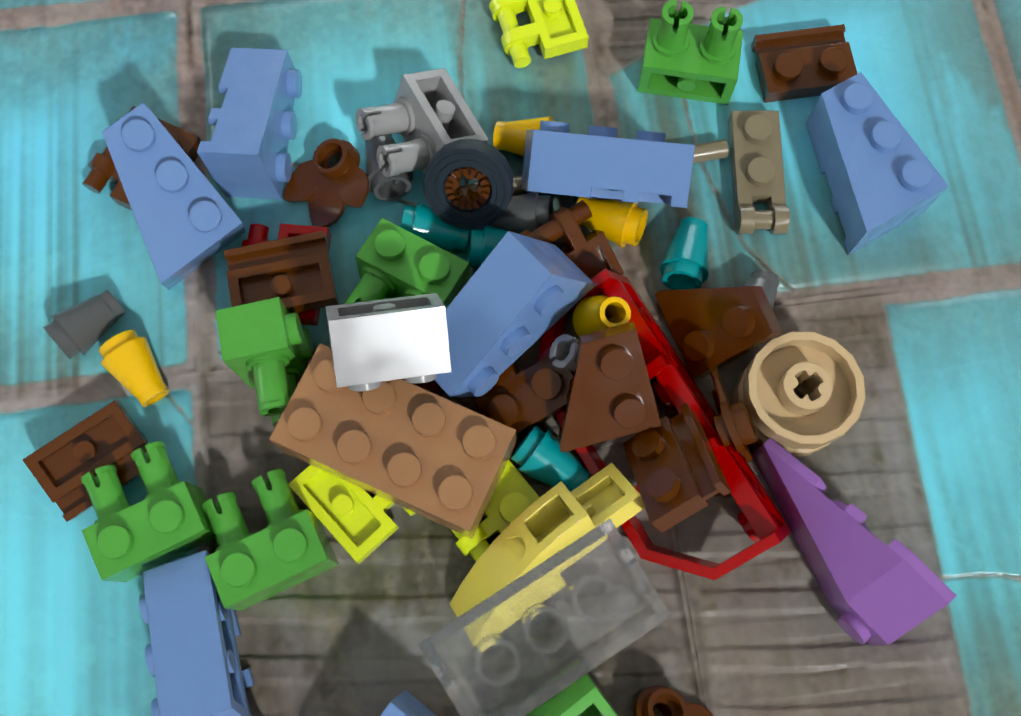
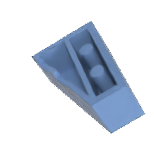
M231 48L218 86L219 92L225 93L222 107L211 108L208 117L209 124L216 126L211 141H200L197 153L225 197L281 199L283 183L290 181L292 173L291 157L287 152L289 140H294L297 133V118L295 111H293L294 98H300L302 93L301 72L299 69H294L287 50Z
M861 72L821 93L805 124L821 174H826L833 195L830 202L834 214H839L846 235V239L843 242L847 255L925 212L944 192L948 184Z
M144 102L102 131L159 281L165 288L170 290L246 232L240 218Z
M540 121L539 130H526L521 189L587 198L619 199L639 203V201L662 203L672 207L687 208L695 145L665 142L666 133L637 130L636 139L617 138L618 128L589 126L588 135L569 133L570 123Z
M508 231L445 310L451 372L437 374V378L434 380L450 398L480 397L497 383L499 376L596 284L556 245Z
M207 550L142 572L145 593L139 596V607L145 623L149 626L151 644L145 647V659L151 675L155 678L157 698H154L151 703L152 716H252L245 688L254 686L255 681L251 668L241 671L236 637L242 635L236 610L224 609L204 558L210 555Z

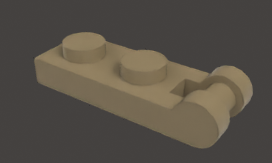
M732 111L728 119L736 233L753 234L754 230H769L770 234H787L790 225V212L786 205L779 111ZM753 204H767V210H755Z

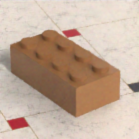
M320 343L269 440L286 454L472 539L516 445V430L412 383L405 382L403 379L382 381L380 387L369 391H352L348 389V386L337 388L331 348Z

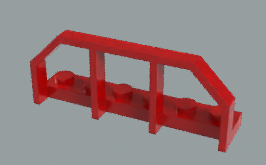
M604 269L591 278L596 285L581 300L602 292L606 297H620L628 303L631 310L629 322H634L645 364L648 363L646 368L649 379L657 377L658 380L653 382V386L661 400L669 408L675 406L680 414L682 413L680 406L687 403L697 414L731 490L729 494L732 495L742 511L737 514L738 520L745 533L755 543L718 564L654 546L636 515L621 526L641 559L716 580L779 544L792 531L743 455L738 453L734 444L726 447L723 445L713 419L714 416H717L692 379V376L629 279ZM580 301L543 334L538 361L550 354L552 343L563 334L566 317L574 312ZM566 409L555 415L562 427ZM593 445L575 449L591 476H594L606 467ZM634 486V488L639 492L638 486Z

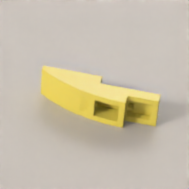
M610 463L571 492L560 481L515 518L476 561L450 602L451 608L475 647L565 583L558 572L559 569L645 508L640 493L613 463Z

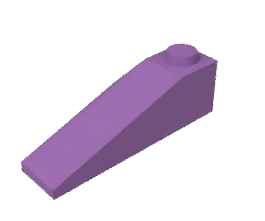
M769 438L753 452V459L828 603L841 616L838 619L839 625L856 642L862 645L866 642L869 645H889L948 605L956 597L952 590L896 538L889 545H886L872 534L864 522L867 515L851 503L848 506L839 500L832 501L824 495L827 488L823 480L772 438Z

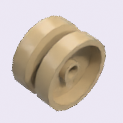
M789 332L770 340L742 371L733 392V404L743 401L758 437V441L753 444L760 447L769 438H772L795 458H803L822 450L831 442L842 437L858 421L866 399L864 376L853 355L836 340L816 332Z

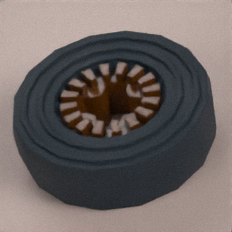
M459 139L445 144L431 157L423 178L424 196L431 211L443 222L459 229H479L493 224L506 212L513 196V173L507 159L494 146L478 139ZM463 174L469 180L474 178L477 181L479 180L477 192H473L469 187L462 190L459 188Z

